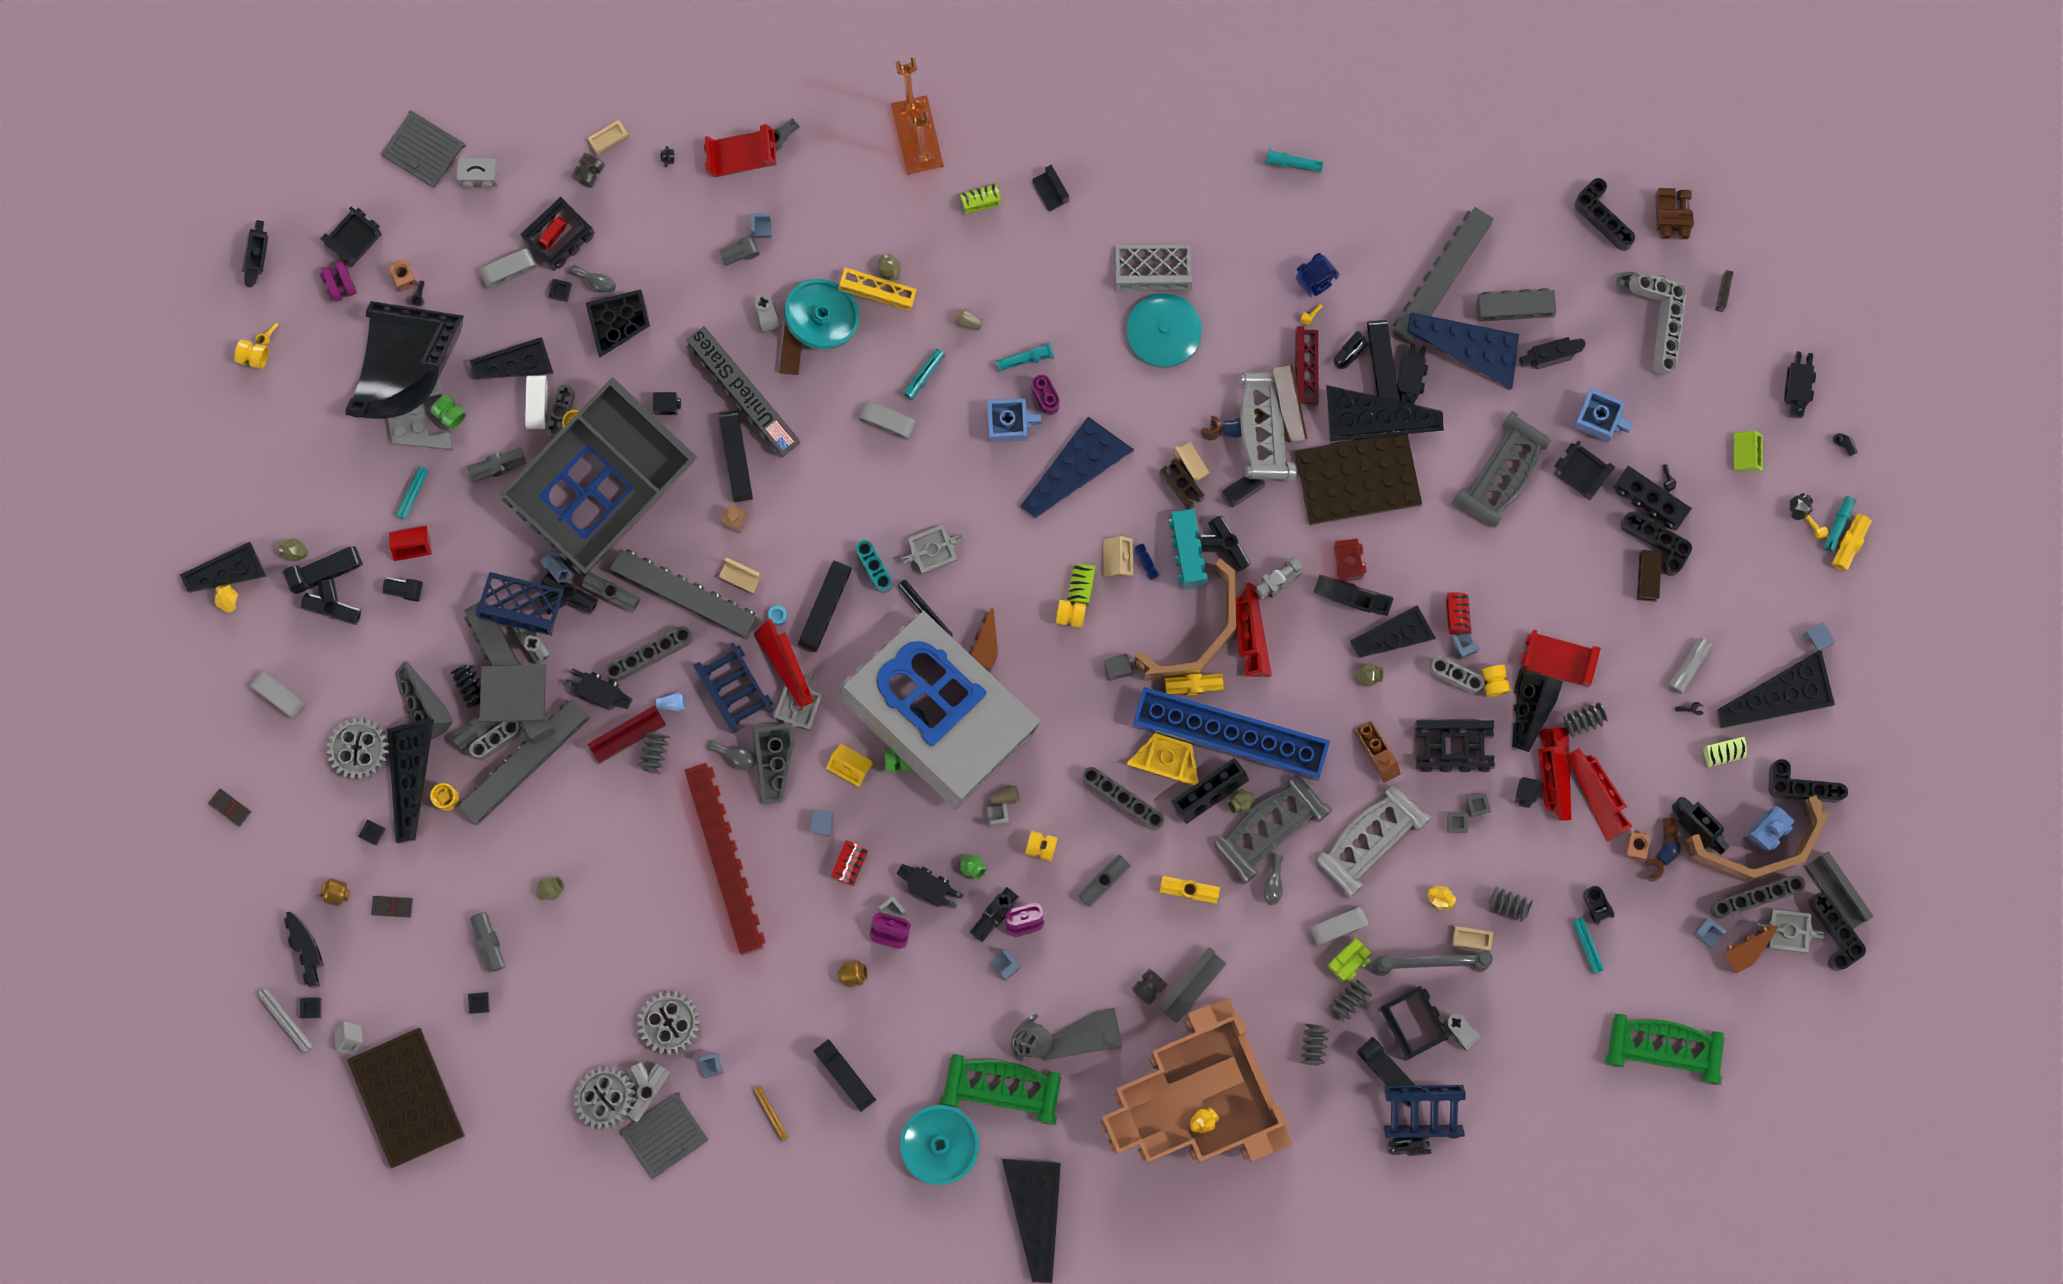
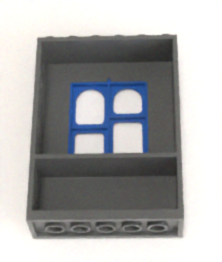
M612 377L501 493L504 497L502 501L511 509L514 506L518 510L516 514L523 521L526 522L528 520L531 522L530 527L537 534L540 535L542 533L546 537L544 541L554 548L556 546L560 550L558 554L566 561L570 559L574 563L572 567L579 574L583 572L588 574L698 458ZM590 451L605 467L587 487L582 488L568 475V471L586 452ZM610 473H614L628 487L627 491L614 503L610 502L598 490L599 484ZM560 480H563L577 493V497L571 504L564 508L555 507L549 498L551 489ZM589 495H593L606 507V513L591 528L579 529L573 523V513Z

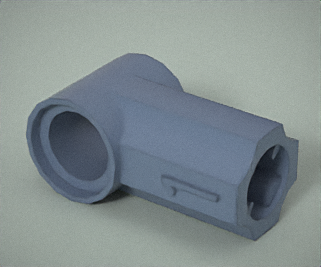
M554 548L538 559L558 583H565L570 579L571 571L563 563L564 560Z

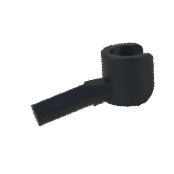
M420 281L417 295H414L411 299L413 305H415L417 298H420L419 305H424V298L422 297L424 281Z
M1665 464L1663 468L1667 481L1663 485L1667 492L1675 489L1677 482L1672 478L1668 465Z
M1694 702L1691 706L1675 707L1676 712L1688 711L1699 716L1704 714L1702 711H1696L1697 707H1703L1699 702Z

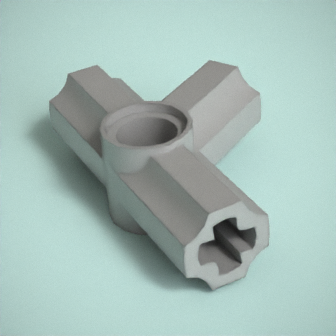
M512 626L516 632V637L530 653L536 664L544 662L551 656L537 632Z
M642 1062L627 1069L637 1091L634 1096L636 1101L630 1104L634 1109H628L630 1118L636 1122H639L671 1073L657 1063L649 1075ZM650 1087L652 1095L649 1098H644L642 1095L643 1090Z

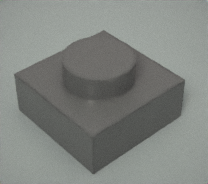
M1486 793L1466 798L1471 817L1491 812Z
M1448 812L1447 833H1468V813Z

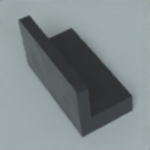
M1052 164L1045 167V173L1032 179L1049 211L1069 202V195Z
M1244 476L1224 489L1222 493L1230 505L1235 507L1264 488L1266 482L1260 479H1249V477Z

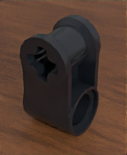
M1592 886L1584 891L1583 898L1596 925L1606 918L1615 917L1611 905L1599 886ZM1591 890L1597 892V900L1590 898L1589 893Z

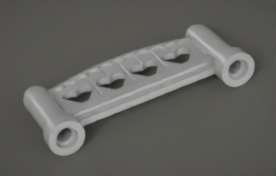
M1243 372L1238 376V383L1244 387L1240 425L1243 445L1249 461V466L1245 467V477H1249V479H1284L1285 482H1293L1296 478L1295 463H1286L1283 417L1274 373ZM1253 391H1258L1268 399L1260 405H1255L1253 402L1255 398ZM1259 409L1268 415L1269 418L1261 424H1257L1255 422L1256 415L1254 410ZM1259 427L1271 436L1263 442H1258L1256 440L1258 434L1255 429ZM1257 446L1263 447L1271 452L1272 455L1263 461L1258 460L1257 455L1259 452L1257 451Z
M1393 785L1385 792L1387 795L1385 799L1369 807L1347 826L1329 854L1324 852L1317 858L1318 864L1345 890L1344 894L1349 899L1363 886L1358 879L1412 826L1419 831L1432 818L1426 812L1423 813L1399 788ZM1388 807L1393 808L1396 823L1381 820L1380 814L1385 813ZM1373 821H1379L1383 837L1368 834L1366 828L1372 826ZM1360 834H1364L1367 837L1369 850L1356 848L1352 842L1358 840ZM1346 848H1351L1356 864L1341 861L1339 854L1344 853Z

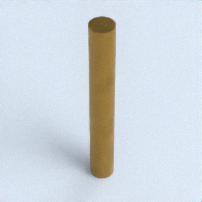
M758 1086L754 1091L779 1137L784 1141L789 1136L761 1086Z

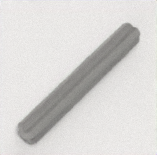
M262 989L258 993L259 998L304 1053L308 1052L313 1047L268 989Z

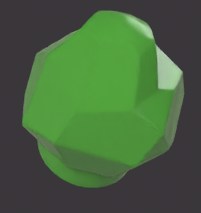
M970 854L961 857L960 871L964 875L973 877L975 880H979L985 875L987 869L984 867L981 857Z

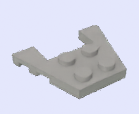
M439 379L427 399L442 396ZM424 403L409 413L388 418L394 445L453 450L449 432L430 436Z

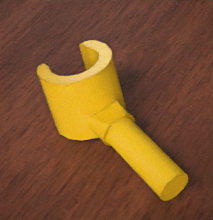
M1319 304L1310 314L1304 312L1300 322L1310 325L1315 314L1323 307L1322 304Z
M275 322L265 334H258L256 341L259 342L264 337L265 340L262 342V345H268L270 342L269 337L279 325Z
M1808 515L1806 519L1813 527L1816 538L1822 539L1827 537L1828 529L1826 526L1819 528L1810 515Z

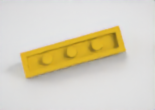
M844 268L838 288L840 291L907 311H911L917 290L848 268ZM846 275H854L858 282L846 280ZM870 280L873 281L876 287L873 288L862 283ZM885 285L890 286L894 293L883 291L880 288ZM907 291L912 294L910 298L900 296L899 293Z

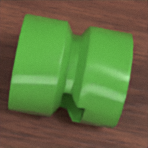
M448 394L440 397L430 409V412L436 418L442 419L441 423L448 430H453L459 426L467 415L459 405L455 406L454 400Z
M885 748L887 773L898 772L899 769L903 772L914 771L891 748Z

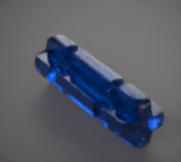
M1139 544L1135 547V551L1139 555L1144 570L1147 571L1148 578L1153 580L1159 574L1156 568L1154 569V563L1149 553H1146L1145 545Z

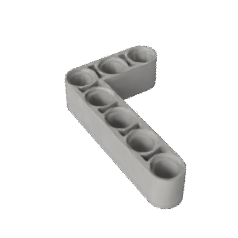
M1642 274L1630 281L1629 288L1634 294L1661 301L1653 370L1658 375H1664L1677 368L1686 288L1679 282L1650 274Z

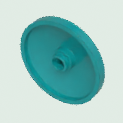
M812 279L800 283L790 292L784 307V318L789 331L801 343L811 348L829 350L846 344L855 334L860 318L859 308L850 293L838 290V283L825 279Z
M1169 293L1154 294L1141 300L1131 311L1127 321V340L1133 353L1146 364L1159 368L1175 367L1187 361L1197 350L1202 335V324L1196 309L1184 298Z
M946 1105L926 1107L914 1114L903 1129L900 1140L902 1159L908 1170L923 1182L933 1185L954 1183L967 1175L977 1160L979 1153L977 1130L972 1121L956 1108Z

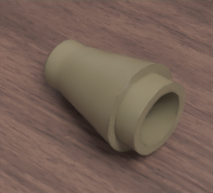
M960 308L954 322L958 323L959 326L980 330L984 320L966 308Z
M1009 785L990 794L992 805L1002 803L1015 804L1016 801L1020 800L1016 785Z

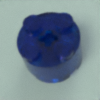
M1317 253L1309 263H1303L1297 268L1298 274L1295 279L1308 296L1312 297V294L1318 296L1332 285L1331 280L1333 278L1335 280L1338 279L1339 272L1325 255Z

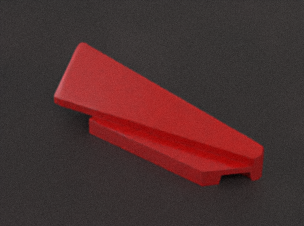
M1247 582L1245 584L1246 589L1242 595L1237 596L1235 599L1240 657L1245 658L1246 677H1271L1272 673L1259 600L1255 592L1257 589L1255 585Z

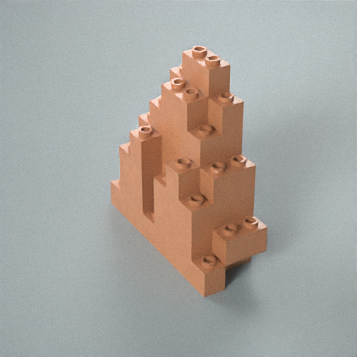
M1229 998L1188 1013L1187 1019L1184 1022L1188 1031L1193 1033L1153 1050L1149 1060L1153 1069L1157 1068L1158 1071L1116 1088L1117 1093L1114 1094L1117 1104H1122L1123 1108L1102 1116L1103 1121L1100 1122L1103 1132H1108L1111 1138L1108 1140L1112 1152L1116 1151L1119 1154L1140 1145L1138 1153L1142 1161L1146 1159L1147 1163L1188 1145L1191 1146L1189 1153L1192 1160H1197L1200 1163L1241 1144L1243 1147L1240 1149L1244 1160L1248 1159L1250 1163L1293 1144L1285 1127L1288 1123L1280 1105L1276 1106L1245 1033L1247 1030L1240 1014L1235 1013ZM1212 1108L1219 1118L1215 1123V1129L1205 1133L1193 1132L1190 1129V1122L1195 1113L1200 1109Z

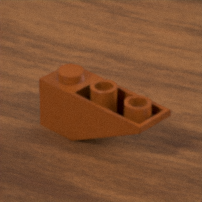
M993 608L990 609L989 613L985 612L982 623L985 624L982 630L978 629L975 648L971 647L969 654L989 672L992 671L998 656Z
M1372 721L1355 728L1354 731L1383 783L1401 775L1398 761Z
M1771 923L1762 928L1763 932L1756 936L1755 933L1746 936L1744 938L1745 942L1740 945L1735 942L1727 946L1728 951L1725 952V955L1735 973L1754 965L1779 928L1778 925L1773 926Z

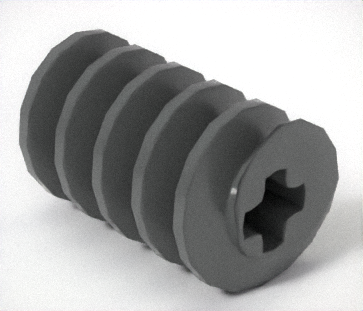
M1599 702L1596 703L1595 707L1590 705L1588 710L1584 707L1581 709V712L1575 710L1574 715L1569 712L1566 717L1564 716L1565 726L1572 737L1575 736V730L1581 735V728L1589 732L1590 725L1595 730L1596 723L1603 727V721L1607 722L1606 712Z
M657 732L646 733V737L650 740L644 741V744L648 747L642 748L646 755L640 756V759L644 762H639L638 766L644 771L661 775L656 769L663 768L659 761L665 760V758L660 754L667 753V750L662 747L669 745L664 739L671 737Z
M1495 886L1489 904H1491L1492 911L1497 906L1498 913L1505 909V916L1513 912V919L1520 915V921L1522 922L1527 917L1533 900L1527 904V897L1520 901L1519 894L1513 898V892L1510 891L1505 895V889H1502L1498 893V886Z
M1357 979V983L1354 981L1350 982L1352 989L1349 987L1345 988L1347 994H1339L1341 1000L1337 998L1334 1000L1336 1006L1333 1004L1329 1005L1331 1011L1342 1021H1344V1017L1349 1020L1351 1019L1349 1012L1356 1014L1354 1006L1361 1008L1360 1000L1367 1002L1365 994L1370 997L1372 996L1368 988Z
M1305 1024V1026L1310 1028L1304 1030V1033L1309 1037L1303 1038V1041L1308 1043V1045L1302 1046V1049L1307 1052L1301 1054V1057L1306 1060L1300 1063L1313 1066L1325 1064V1061L1320 1059V1057L1326 1056V1053L1322 1052L1321 1049L1327 1048V1045L1323 1044L1322 1041L1328 1040L1323 1033H1328L1329 1030L1324 1028V1026Z

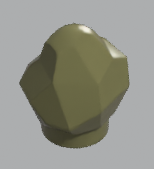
M891 254L882 255L878 259L880 272L885 277L897 280L900 276V262L892 257Z
M296 538L283 540L279 546V554L289 561L301 560L308 554L305 545Z
M1367 663L1362 668L1356 670L1355 678L1362 686L1370 687L1377 684V682L1383 681V668Z
M1239 789L1233 793L1231 799L1227 800V806L1233 814L1248 812L1254 803V795L1251 792Z
M558 876L540 880L536 896L540 900L557 899L561 891L565 889L563 881Z

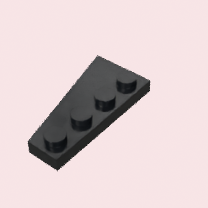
M542 337L470 360L476 380L554 374Z
M251 542L180 574L189 593L215 588L224 584H234L267 577Z
M1417 605L1350 640V643L1358 658H1363L1432 641L1436 637Z

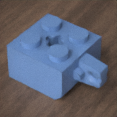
M1590 389L1573 428L1609 442L1614 432L1618 433L1620 430L1629 433L1632 423L1624 420V416L1621 415L1625 406L1624 402Z
M1026 399L988 400L990 442L1028 441L1027 429H1031L1032 425L1041 424V414H1031V411H1026ZM1006 418H1009L1010 423H1006Z
M1775 806L1765 813L1744 839L1759 853L1762 854L1765 851L1769 853L1780 844L1778 839L1784 835L1786 836L1793 829L1791 825L1795 820L1781 808Z

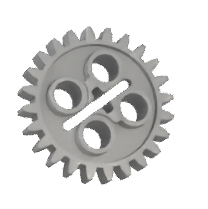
M354 717L352 723L346 719V725L343 726L339 723L340 730L333 729L336 735L329 736L332 743H326V745L331 750L326 751V753L332 756L328 761L334 762L331 767L333 769L338 768V774L344 772L345 778H348L350 774L352 780H355L357 775L360 780H363L364 774L371 778L370 772L373 771L375 774H378L376 768L383 769L384 767L381 762L388 761L384 757V755L389 754V751L385 750V748L389 747V743L384 742L388 739V736H381L384 730H377L379 725L375 723L372 726V720L370 719L366 723L363 717H361L359 722ZM349 734H354V740L347 743L346 737ZM368 736H373V742L370 745H366L365 739ZM358 746H361V750H358L357 752L354 750L355 748H358ZM350 752V753H351V758H350V760L344 762V761H343V756H344V754ZM365 755H370V761L367 764H363L362 758Z
M667 991L666 996L659 992L658 999L652 995L653 1002L651 1003L646 1000L648 1007H641L644 1014H638L642 1021L638 1022L637 1025L643 1028L638 1033L645 1034L641 1040L648 1039L649 1041L646 1046L649 1047L653 1044V1051L660 1048V1054H663L666 1049L668 1055H671L674 1049L679 1054L680 1047L686 1050L685 1044L693 1045L690 1039L698 1038L694 1032L700 1031L696 1027V1024L701 1023L700 1020H696L700 1013H694L697 1006H690L692 1003L691 999L685 1002L686 995L684 994L678 998V992H675L673 996H671L670 991ZM671 1004H676L677 1012L670 1015L668 1007ZM660 1008H663L670 1020H674L672 1026L677 1031L678 1038L675 1037L669 1026H665L667 1021L661 1014ZM658 1014L661 1021L659 1024L653 1025L651 1018L653 1015ZM679 1022H687L688 1027L685 1031L678 1030ZM665 1031H669L671 1034V1038L667 1042L661 1040V1034Z
M606 1066L605 1070L602 1067H598V1072L592 1069V1076L585 1074L586 1081H579L582 1087H576L579 1094L574 1095V1098L578 1099L574 1106L579 1108L575 1112L581 1115L579 1119L585 1121V1125H591V1128L595 1130L597 1128L601 1131L604 1128L611 1130L612 1125L618 1127V1121L625 1122L624 1115L630 1117L628 1109H634L630 1104L636 1101V1099L631 1097V1095L636 1093V1091L631 1089L634 1084L629 1082L631 1078L627 1075L625 1076V1072L619 1071L615 1067L612 1069ZM609 1081L608 1087L604 1089L605 1083ZM595 1086H597L599 1091L605 1095L604 1097L599 1092H597ZM594 1094V1099L590 1102V1097ZM620 1095L619 1101L615 1103L616 1097ZM605 1099L615 1108L614 1111L608 1103L604 1102ZM605 1108V1113L601 1116V1111Z

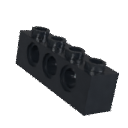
M1629 465L1613 486V489H1615L1619 496L1627 497L1637 508L1642 507L1650 517L1658 518L1670 530H1677L1692 509ZM1631 485L1638 486L1640 491L1638 493L1633 492ZM1647 496H1653L1655 503L1648 502ZM1663 507H1669L1671 514H1666L1663 511Z
M1234 757L1171 802L1184 823L1188 824L1243 786L1249 779L1245 770Z

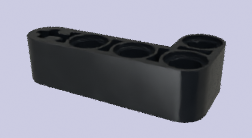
M1596 178L1579 193L1574 206L1619 250L1626 251L1630 249L1635 241V234L1599 201L1607 189V184L1603 179ZM1593 186H1598L1601 192L1594 191ZM1580 199H1586L1588 204H1582ZM1594 212H1600L1602 217H1596ZM1607 225H1614L1616 230H1610Z
M1635 512L1627 513L1621 521V527L1625 532L1668 554L1663 564V571L1666 575L1675 576L1680 572L1692 551V545L1688 540ZM1630 519L1633 520L1632 526L1629 525V520H1630ZM1644 528H1650L1652 535H1646ZM1661 537L1668 538L1669 544H1663ZM1678 546H1683L1686 549V553H1680ZM1669 562H1674L1677 565V570L1671 569Z
M351 546L302 568L298 565L288 567L282 573L290 591L294 594H299L318 586L317 582L321 580L334 579L361 567L363 562L356 546Z
M1785 759L1775 761L1769 768L1768 789L1773 797L1807 800L1810 797L1817 796V799H1820L1821 802L1837 803L1848 796V788L1842 783L1790 779L1791 765ZM1777 764L1783 766L1784 773H1779L1776 770ZM1776 783L1782 785L1783 792L1780 793L1775 789ZM1795 785L1801 786L1802 794L1796 793ZM1814 787H1819L1822 790L1821 796L1815 794ZM1836 789L1837 792L1841 793V795H1839L1838 797L1837 793L1828 794V792H1833Z
M1818 893L1812 896L1809 900L1811 910L1840 948V950L1829 957L1828 965L1834 971L1844 970L1865 955L1866 947L1827 894ZM1819 899H1822L1823 902L1818 906L1817 902ZM1829 913L1835 916L1834 923L1828 921L1827 916ZM1841 929L1847 933L1845 940L1839 935ZM1852 946L1858 948L1859 953L1857 956L1852 954ZM1836 957H1840L1843 960L1841 967L1836 964Z
M1374 1037L1369 1038L1356 1051L1361 1059L1387 1086L1415 1085L1384 1052L1383 1046ZM1402 1101L1408 1108L1411 1106L1410 1101Z
M829 1039L813 1050L860 1112L876 1101L873 1094Z

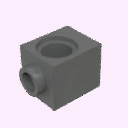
M1127 654L1108 658L1104 661L1109 681L1132 675L1134 664L1132 658L1128 659Z

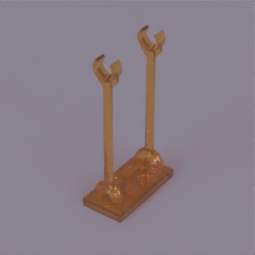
M911 58V63L901 65L900 61H897L895 63L897 73L904 75L906 100L891 103V108L907 175L944 167L927 95L917 98L913 97L911 73L917 70L916 60Z

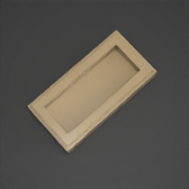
M618 119L588 137L587 140L595 153L599 155L629 137V134Z
M1454 926L1452 946L1491 952L1494 932Z

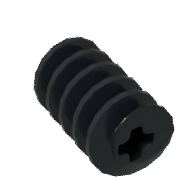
M464 665L450 673L454 675L453 680L457 682V688H461L459 693L464 695L463 701L467 702V708L480 704L481 685L477 686L480 678L474 679L473 677L477 672H470L474 665Z

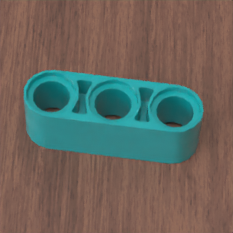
M868 540L858 542L856 545L857 555L874 586L881 593L889 592L892 588L891 577L873 545ZM867 546L870 548V551L867 554H862L860 549ZM871 563L879 564V568L875 571L870 570L869 566ZM881 579L889 581L885 587L879 586L878 582Z

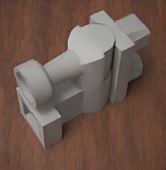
M1295 557L1288 558L1284 563L1286 567L1282 570H1273L1270 576L1265 574L1262 577L1261 584L1255 590L1261 600L1269 595L1272 598L1275 597L1278 591L1302 575L1303 567Z

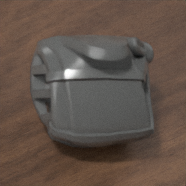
M1037 1014L1025 1019L1012 1036L1011 1049L1014 1057L1019 1061H1023L1024 1056L1043 1057L1050 1052L1054 1037L1041 1024L1034 1022L1039 1017Z

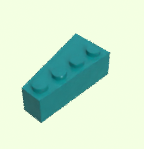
M1195 509L1172 512L1168 522L1170 530L1173 529L1174 531L1171 541L1172 547L1177 550V555H1174L1175 565L1180 568V573L1177 574L1178 583L1183 586V590L1206 587L1208 578L1207 573H1204L1205 562L1204 557H1201L1202 546L1200 538H1198L1199 530Z

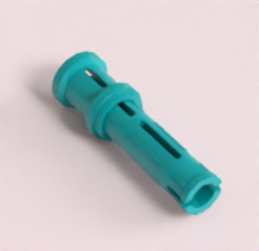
M1269 148L1265 165L1273 164L1281 166V168L1288 166L1321 173L1323 161L1292 156L1285 151L1283 153L1275 152Z
M1048 342L1044 346L1031 347L1029 351L997 359L996 363L998 370L1002 371L1030 362L1039 363L1040 360L1047 358L1054 359L1050 342Z

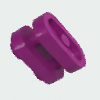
M343 260L335 262L336 269L331 270L329 266L321 268L322 272L319 273L323 283H327L329 287L326 291L330 300L334 299L335 302L343 300L342 293L348 292L349 296L357 294ZM340 275L344 285L338 287L335 277Z
M1037 375L1032 381V392L1041 410L1047 415H1053L1059 410V396L1049 377Z
M1031 903L1010 909L1005 915L1007 933L1010 936L1019 937L1040 931L1045 924L1042 906L1037 903Z
M877 913L873 916L869 937L876 943L901 949L907 945L911 924L903 918L886 913Z

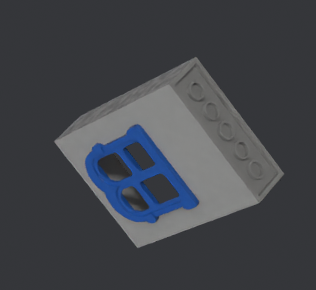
M923 611L919 615L916 613L909 620L910 624L907 627L902 626L896 632L897 636L893 640L891 638L883 644V649L880 652H874L869 658L870 661L866 665L863 663L856 670L857 674L854 677L849 676L842 683L843 687L840 690L841 695L839 699L948 804L957 810L1035 734L1041 721ZM920 653L928 654L945 669L946 674L933 686L928 685L912 669L911 661L915 655ZM898 674L908 676L917 685V688L904 700H900L894 695L889 687L890 679ZM951 679H955L968 691V695L956 707L950 706L938 693ZM923 693L927 694L946 712V717L934 728H929L909 708Z

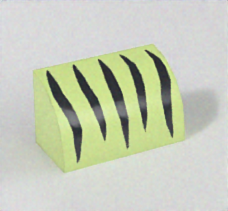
M1745 737L1708 745L1703 748L1707 767L1745 759L1747 756Z

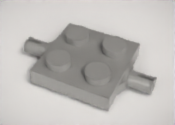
M940 525L910 537L908 541L911 546V554L901 557L902 562L905 565L915 561L922 575L957 561L954 545L964 541L962 534L950 538L946 533L944 525Z
M806 674L805 681L814 703L800 708L785 685L774 714V719L784 723H792L793 730L794 727L811 730L823 697L822 693L810 688L813 676Z
M1772 909L1769 924L1772 923L1773 926L1778 925L1779 928L1769 941L1768 949L1809 953L1811 939H1823L1824 931L1812 930V914ZM1757 923L1756 927L1758 928H1756V931L1763 932L1762 928L1766 927L1767 924Z

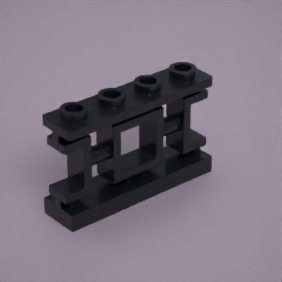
M1417 720L1414 723L1415 738H1425V755L1416 756L1415 766L1416 769H1420V772H1432V769H1440V772H1451V769H1459V772H1471V769H1478V772H1490V769L1495 767L1494 755H1485L1484 738L1494 737V720ZM1422 731L1448 732H1441L1440 743H1430V732ZM1461 731L1487 732L1479 733V743H1469V732ZM1446 738H1463L1464 755H1446ZM1430 750L1441 751V761L1449 762L1423 761L1430 760ZM1469 751H1479V761H1487V763L1461 761L1469 760Z

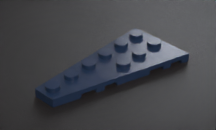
M1413 312L1409 314L1408 333L1426 343L1434 345L1441 352L1450 354L1454 359L1473 370L1482 372L1489 376V379L1505 385V388L1509 390L1513 388L1519 334Z
M1087 417L1021 504V508L1037 518L1055 506L1056 503L1071 495L1072 492L1103 473L1104 470L1119 462L1120 459L1132 453L1134 449L1093 419Z

